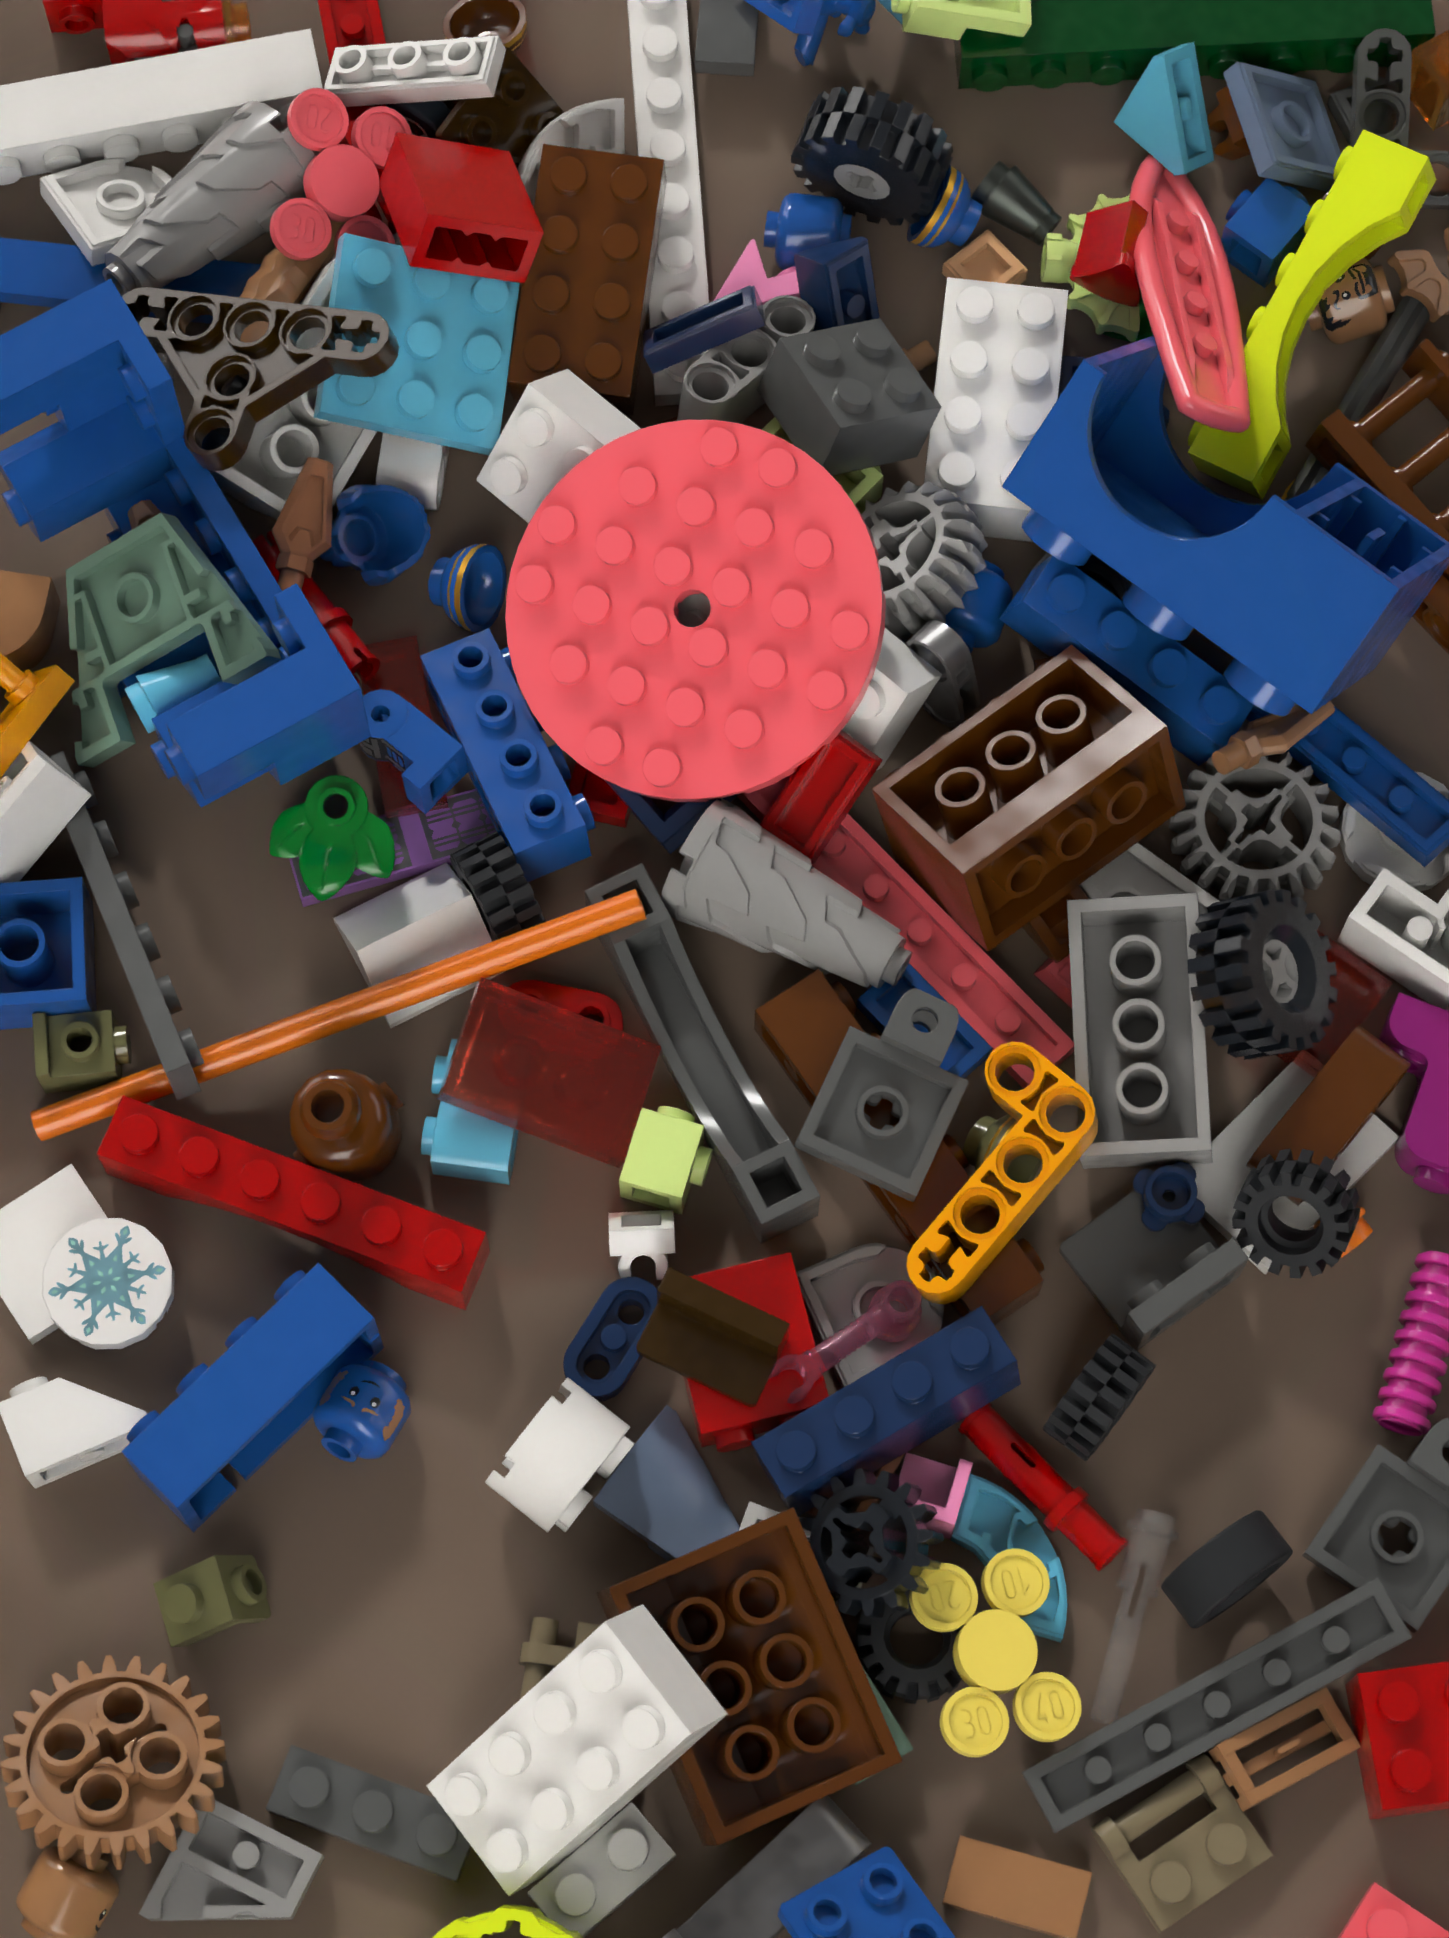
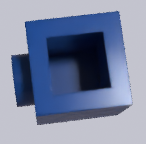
M1266 178L1254 193L1247 189L1244 190L1233 202L1226 215L1228 222L1224 226L1221 242L1228 262L1263 288H1266L1277 275L1283 259L1290 252L1294 254L1297 252L1306 235L1304 226L1309 211L1312 208L1307 199L1295 188L1282 186L1269 178Z

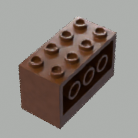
M1070 645L1051 660L1042 663L1032 674L1001 696L992 699L979 712L951 732L942 735L933 745L901 768L893 770L883 781L872 788L896 863L987 952L1186 807L1167 725L1073 645Z

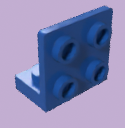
M883 1847L787 1900L780 1905L777 1914L792 1938H956L890 1847Z

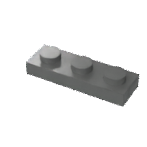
M291 1745L266 1807L269 1813L456 1883L459 1882L472 1847L436 1798Z

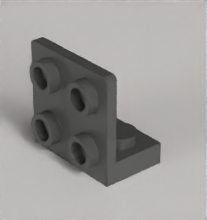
M1133 1191L1064 1240L1060 1245L1059 1252L1129 1344L1138 1351L1236 1280L1249 1258L1233 1238L1219 1247L1200 1222L1189 1225L1184 1221L1167 1224L1164 1230L1160 1232H1153L1147 1229L1141 1221V1216L1144 1212L1141 1195ZM1166 1191L1163 1193V1199L1166 1202L1175 1200L1172 1192Z

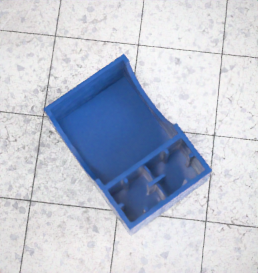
M1153 336L1083 359L1002 485L1004 489L1031 508L1022 522V528L1026 535L1047 553L1072 565H1085L1093 553L1132 582L1123 595L1122 600L1126 608L1139 621L1157 633L1179 641L1186 640L1193 628L1234 657L1224 672L1228 683L1246 700L1271 714L1287 716L1295 704H1298L1312 714L1373 671L1449 565V542L1340 463H1336L1328 474L1308 491L1288 500H1282L1277 495H1273L1267 503L1259 504L1241 502L1220 495L1203 485L1187 470L1170 442L1163 413V392L1166 374Z

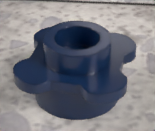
M1176 1162L1173 1166H1163L1154 1172L1150 1169H1142L1134 1177L1133 1189L1141 1195L1144 1206L1141 1221L1147 1229L1153 1232H1160L1164 1230L1167 1224L1184 1221L1189 1225H1193L1202 1219L1205 1213V1205L1201 1200L1197 1199L1196 1171L1190 1164ZM1166 1191L1172 1192L1175 1200L1166 1202L1163 1199V1193Z

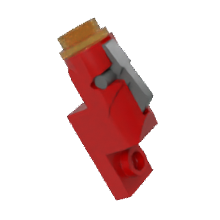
M42 0L51 33L66 32L78 35L88 33L93 29L104 28L105 42L111 65L252 39L247 2L233 3V0Z

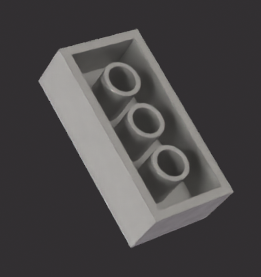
M1198 893L1067 900L1076 1082L1092 1097L1099 1122L1098 1132L1094 1141L1080 1157L1082 1168L1172 1165L1176 1162H1186L1188 1164L1212 1163L1205 1027L1198 1016L1204 1010L1201 1000L1193 1002L1190 988L1197 986L1196 975L1188 974L1187 962L1189 959L1196 958V951L1188 946L1191 934L1200 932L1195 924L1199 917ZM1077 1107L1078 1127H1080L1085 1119V1113Z

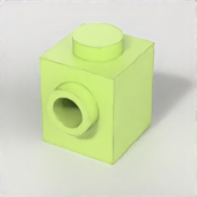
M659 1106L657 1112L641 1108L619 1178L620 1197L682 1214L691 1184L703 1186L712 1157L713 1149L703 1146L704 1125L694 1123L695 1117L692 1114L675 1107Z

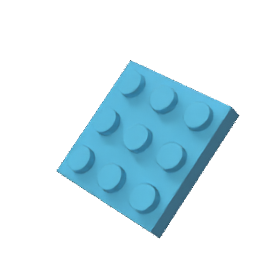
M344 233L337 243L329 307L367 311L381 315L387 321L397 339L399 352L394 364L387 371L377 376L358 377L335 374L318 384L314 418L489 456L500 437L520 283L412 267L408 263L402 246ZM342 334V339L347 340L344 334ZM373 337L370 343H377V338ZM365 346L355 347L357 348L358 352H363Z

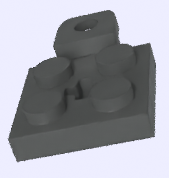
M913 988L907 991L896 1004L880 1039L850 1026L794 1147L914 1202L969 1083L968 1080L940 1068L957 1030L959 1020L957 1008L922 990ZM914 1025H922L928 1030V1032H921L914 1027ZM881 1098L889 1100L893 1103L891 1114L899 1119L898 1124L895 1127L885 1125L882 1130L872 1127L870 1125L871 1117L863 1112L865 1104L877 1106Z
M1449 1418L1442 1419L1428 1431L1406 1462L1378 1444L1302 1555L1352 1591L1379 1578L1407 1629L1413 1633L1418 1631L1449 1584V1463L1442 1454V1449H1449ZM1400 1521L1410 1528L1406 1539L1414 1546L1409 1554L1398 1550L1393 1555H1390L1382 1549L1384 1539L1378 1534V1531L1382 1524L1393 1528Z

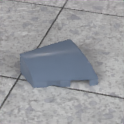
M668 1405L664 1407L638 1439L593 1500L596 1508L647 1542L648 1548L666 1561H671L739 1531L740 1528L677 1412Z

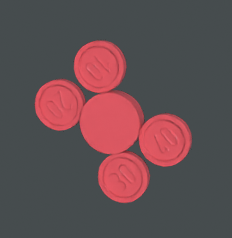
M322 88L305 90L291 102L288 108V128L293 138L301 146L312 151L322 152L316 155L305 169L303 188L306 198L290 199L280 205L273 213L270 221V235L274 245L283 255L297 261L313 259L327 248L331 240L332 227L330 220L345 222L335 236V254L338 239L344 233L395 244L394 236L384 222L376 217L362 214L373 206L378 197L380 179L377 169H384L396 132L412 135L408 122L399 112L385 106L373 107L362 113L354 122L351 131L353 146L338 144L345 137L349 126V117L345 105L338 96L329 90Z

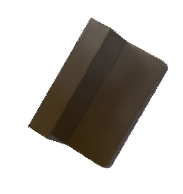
M668 1267L657 1289V1305L636 1348L640 1356L748 1407H754L758 1403L789 1339L790 1323Z

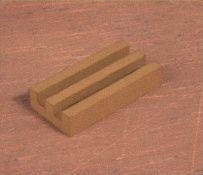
M1327 1687L1225 1740L1208 1752L1214 1763L1221 1762L1226 1771L1222 1777L1228 1787L1234 1785L1240 1796L1236 1801L1242 1812L1351 1754L1361 1746ZM1319 1709L1324 1718L1323 1721L1243 1764L1236 1754L1239 1750ZM1331 1732L1333 1733L1338 1744L1255 1788L1250 1776Z

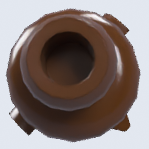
M349 1069L325 1070L308 1078L294 1095L289 1119L291 1136L298 1150L292 1154L299 1162L349 1181L367 1180L382 1172L396 1156L402 1139L401 1119L397 1110L403 1107L404 1104L385 1081L378 1085L368 1076Z

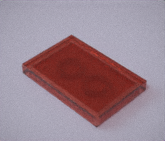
M481 977L476 984L437 1099L620 1168L625 1162L662 1046Z

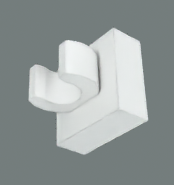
M673 1210L608 1213L610 1256H618L620 1277H631L632 1261L638 1256H648L655 1262L657 1280H662L668 1269L667 1254L675 1253Z

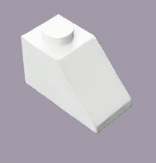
M37 1377L22 1382L10 1390L11 1398L0 1402V1414L23 1473L35 1489L121 1453L130 1443L126 1439L129 1431L147 1414L142 1409L60 1377L49 1382L47 1377Z

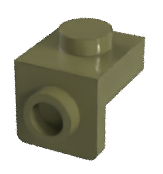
M214 1555L153 1583L171 1647H187L238 1623H259L271 1617L266 1597L267 1584L253 1555Z

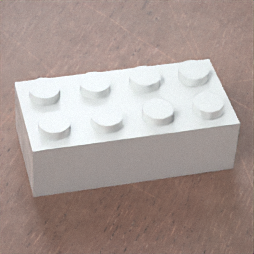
M947 277L934 396L942 407L929 432L924 484L930 481L935 486H939L942 489L947 488L951 493H956L977 515L978 522L982 526L981 532L983 537L1033 542L1022 528V522L1031 508L1004 489L1002 485L1058 400L1069 290Z
M642 1604L600 1625L437 1775L427 1787L507 1895L511 1896L554 1870L727 1715V1712Z

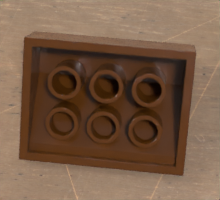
M794 1507L597 1592L608 1620L643 1604L727 1712V1715L670 1765V1769L703 1846H718L903 1761Z

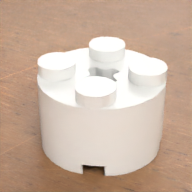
M567 1378L561 1384L558 1391L567 1398L562 1404L555 1397L551 1396L504 1455L506 1459L502 1462V1465L510 1470L504 1478L497 1471L493 1470L485 1481L488 1486L547 1533L554 1525L564 1532L568 1530L593 1497L583 1489L596 1472L607 1480L635 1444L625 1436L631 1427L570 1378Z

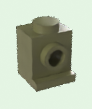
M112 1010L46 1016L45 1012L32 1014L35 1072L46 1094L96 1088L122 1078L121 1065L132 1063L128 1026H118ZM92 1040L90 1047L83 1052H74L70 1049L71 1042Z

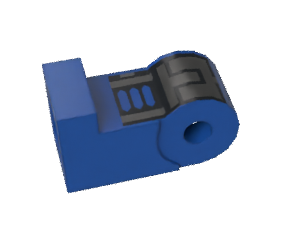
M379 689L370 691L363 696L371 737L360 742V747L368 757L376 761L389 762L402 773L407 799L426 814L469 772L464 746L400 695L391 690Z

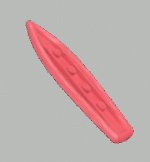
M1148 154L1139 166L1131 184L1129 201L1134 200L1148 211L1146 225L1139 233L1134 249L1135 272L1153 337L1174 401L1180 413L1201 424L1228 432H1244L1251 423L1248 382L1240 314L1227 255L1217 228L1203 200L1187 175H1173L1152 155Z

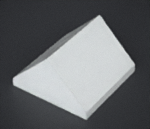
M28 741L0 779V883L19 882L92 795L31 741Z
M447 862L333 918L368 987L492 942L472 894ZM502 973L387 1014L384 1017L390 1028H393Z

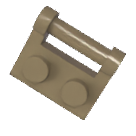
M1204 1753L1185 1763L1187 1771L1115 1820L1107 1816L1091 1827V1832L1158 1934L1273 1856L1226 1787L1221 1774L1213 1762ZM1202 1794L1213 1812L1141 1861H1138L1130 1849L1129 1843Z

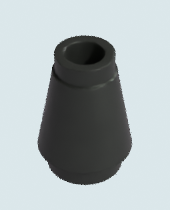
M1001 161L997 162L971 196L973 200L982 204L981 215L1029 240H1033L1039 246L1043 244L1047 233H1052L1062 219L1016 165L1010 169Z

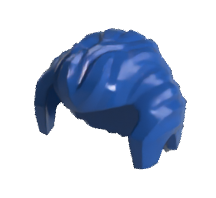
M381 484L354 485L337 496L338 511L336 517L332 520L331 547L320 556L322 560L331 561L332 566L352 567L355 570H361L360 574L364 582L369 586H379L393 581L423 556L425 546L431 537V527L427 522L424 505L418 501L417 497L395 486Z

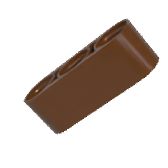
M1358 1025L1259 1145L1246 1164V1167L1250 1170L1253 1167L1257 1168L1261 1159L1269 1154L1275 1161L1279 1151L1291 1149L1293 1160H1297L1302 1149L1314 1151L1311 1161L1314 1164L1320 1166L1324 1156L1336 1162L1410 1068L1411 1063L1361 1025ZM1285 1196L1297 1206L1304 1201L1296 1197Z

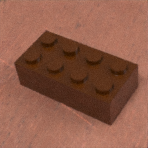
M543 144L534 210L544 234L525 284L522 283L508 384L514 400H520L528 383L569 369L621 413L633 415L643 349V334L646 329L667 184L664 159Z

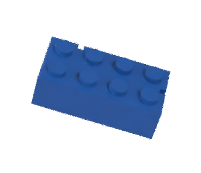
M319 1263L307 1274L299 1270L286 1279L274 1294L273 1298L277 1303L259 1320L252 1316L239 1324L225 1341V1346L228 1350L210 1367L202 1363L190 1371L176 1388V1393L179 1397L161 1414L153 1410L142 1417L132 1427L126 1437L130 1443L121 1452L138 1477L193 1533L237 1491L220 1473L228 1463L247 1481L313 1417L314 1407L336 1372L342 1366L361 1364L364 1360H372L384 1348L375 1318Z

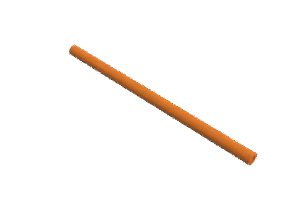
M633 889L199 1049L205 1064L193 1068V1071L200 1084L646 920L647 917L637 890ZM161 1063L31 1111V1120L38 1138L41 1141H45L113 1116L123 1095L146 1104L174 1092Z

